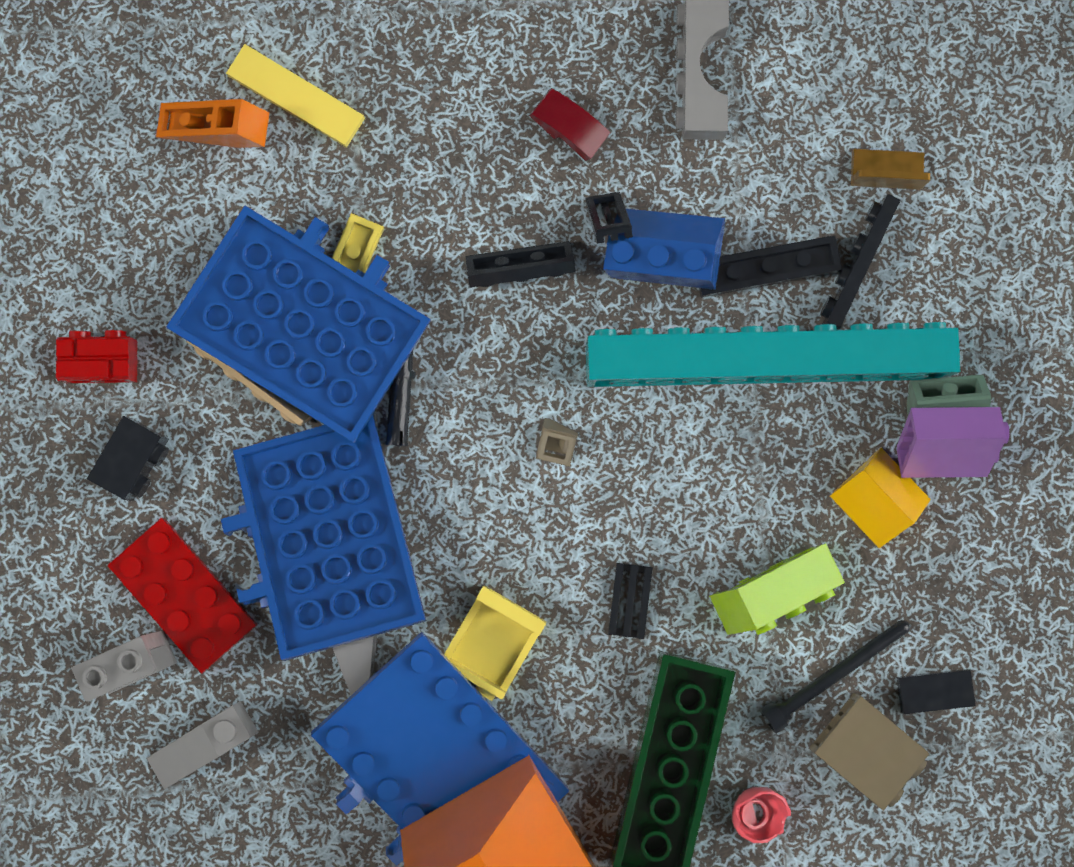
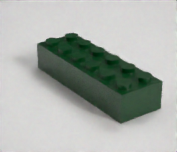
M659 651L609 867H690L736 673L731 668Z

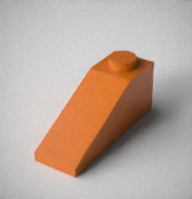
M243 99L161 103L156 137L236 148L265 147L269 112Z

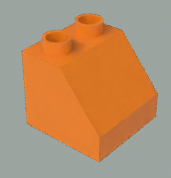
M529 755L400 830L404 867H596Z

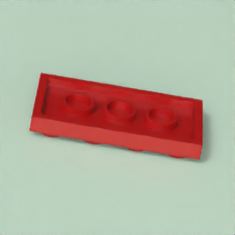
M165 518L159 519L107 565L201 674L207 671L258 625Z

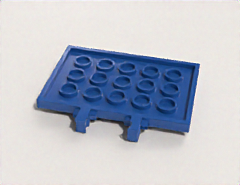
M245 205L166 328L355 443L428 327L431 319L385 291L388 283L382 279L390 267V262L376 255L366 273L359 269L355 273L325 255V249L319 246L329 230V225L315 217L305 233L298 229L293 235Z
M373 414L355 443L326 425L233 450L245 505L238 507L240 514L221 519L222 528L227 536H231L235 531L242 530L248 533L249 538H253L261 574L257 575L259 583L252 584L250 589L247 590L236 589L239 603H243L244 606L260 602L261 608L269 607L282 661L427 621Z
M423 632L418 634L311 731V736L349 774L344 779L347 787L336 796V805L345 814H348L360 804L363 798L368 803L374 800L398 825L396 832L399 836L386 847V856L396 866L403 861L401 829L528 755L531 757L557 802L569 792L568 786Z

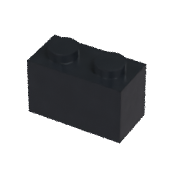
M123 416L88 475L87 480L123 500L134 501L135 497L141 498L150 485L151 479L147 477L153 466H160L168 454L169 448L165 445L169 439L135 419Z

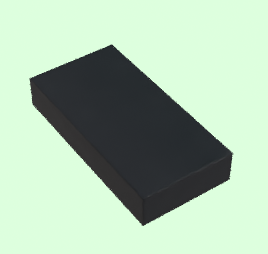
M970 669L896 677L902 714L976 706Z

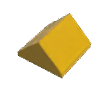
M882 447L830 495L835 503L878 548H881L915 524L931 500L911 478H901L899 465Z

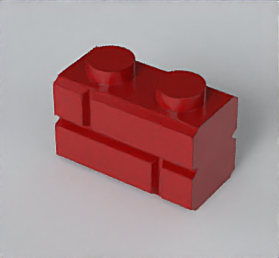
M107 330L105 331V337H91V332L69 331V337H57V381L66 384L137 383V340L127 336V331Z

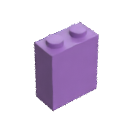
M1000 407L911 408L897 444L901 478L988 477L994 463H997L1003 445L1007 444L1009 440V425L1007 422H1003Z

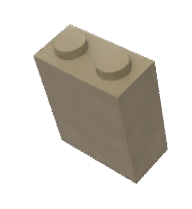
M856 693L851 695L809 747L813 753L883 811L887 806L892 807L900 800L904 793L903 786L911 777L916 778L924 770L927 764L925 759L930 754L867 700Z

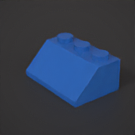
M626 209L632 226L633 237L626 239L624 233H618L619 240L611 241L610 235H608L603 270L610 278L716 289L725 218ZM618 214L614 220L615 224L620 223Z

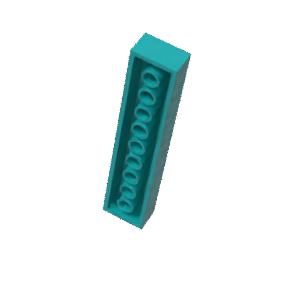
M946 322L924 323L923 328L910 329L909 323L887 324L885 329L873 330V324L868 323L853 324L847 330H836V325L822 324L814 326V330L800 331V326L783 325L778 326L777 331L763 332L762 326L741 327V332L727 333L726 327L704 328V333H690V328L676 327L669 328L667 334H653V329L637 328L632 329L630 335H617V330L598 329L595 330V335L588 336L586 342L587 387L905 381L945 378L961 372L959 328H946Z

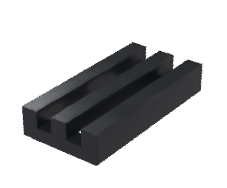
M620 192L585 198L587 212L597 244L604 243V236L610 235L611 241L619 240L618 233H624L626 239L633 237L632 226ZM614 201L620 223H614L608 202ZM596 204L601 206L606 226H601L595 207Z
M616 563L608 635L644 639L653 567ZM623 571H629L624 626L621 629L617 628L622 578ZM644 573L637 630H631L637 574Z

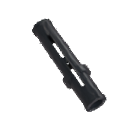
M413 351L389 388L385 445L408 447L411 381L415 379L416 372L412 371Z

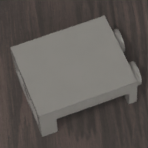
M164 631L139 636L75 665L71 669L84 700L91 701L177 664V661Z

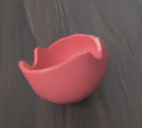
M753 786L744 790L737 797L732 810V823L738 834L751 843H768L784 833V824L786 818L791 816V810L786 799L768 787ZM754 803L759 804L763 809V818L759 823H757L753 807Z

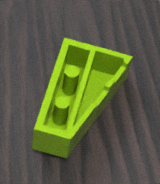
M824 543L810 547L769 567V569L752 578L748 577L739 581L738 585L726 591L716 592L709 597L728 635L753 630L759 635L777 626L776 619L784 615L786 619H790L805 612L804 604L812 600L817 604L835 595L833 589L844 584L845 581L827 544Z

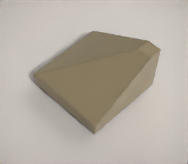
M545 418L535 459L570 467L578 433L552 419ZM545 449H546V450H550V451H554V452H558V453H562V454H566V455H565V456H560V455H556V454H552V453H548V452H544V451H545Z

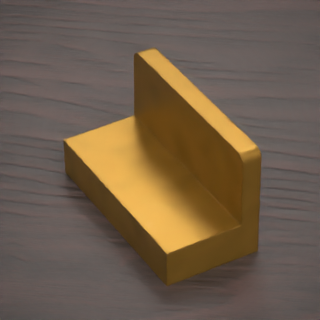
M854 149L851 162V186L921 190L930 182L931 175L930 173H924L925 153Z

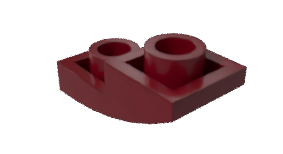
M553 88L547 91L529 115L553 139L560 137L585 161L590 160L611 133L582 107Z

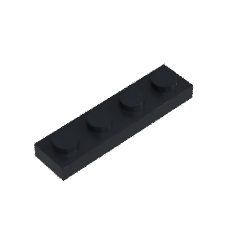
M887 194L880 203L876 201L872 203L865 217V221L870 224L865 234L858 233L850 249V252L855 254L850 266L843 265L835 280V284L840 286L835 298L831 296L827 298L820 312V315L825 317L822 324L836 325V330L841 328L901 201L900 199Z
M827 236L720 256L716 289L699 288L700 296L703 298L838 273L842 270L836 236Z

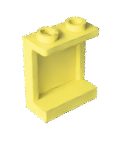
M484 585L444 655L467 680L476 684L475 688L483 697L493 701L496 696L502 700L537 637L544 629L546 621Z

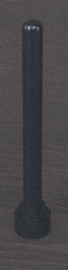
M904 620L898 621L785 701L781 702L778 700L775 703L770 701L760 708L761 715L765 716L770 722L768 725L772 731L777 734L788 726L787 721L792 719V713L907 634L910 630L908 622Z

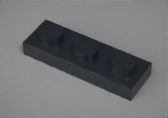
M570 241L465 256L470 288L479 286L490 287L494 284L513 281L524 282L529 279L547 276L559 277L576 272Z

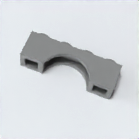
M684 0L683 4H677L676 24L677 26H683V38H677L676 60H683V71L676 75V94H682V107L676 108L675 126L676 129H682V139L724 140L728 132V96L712 88L705 80L700 67V55L711 43L725 37L729 27V0Z

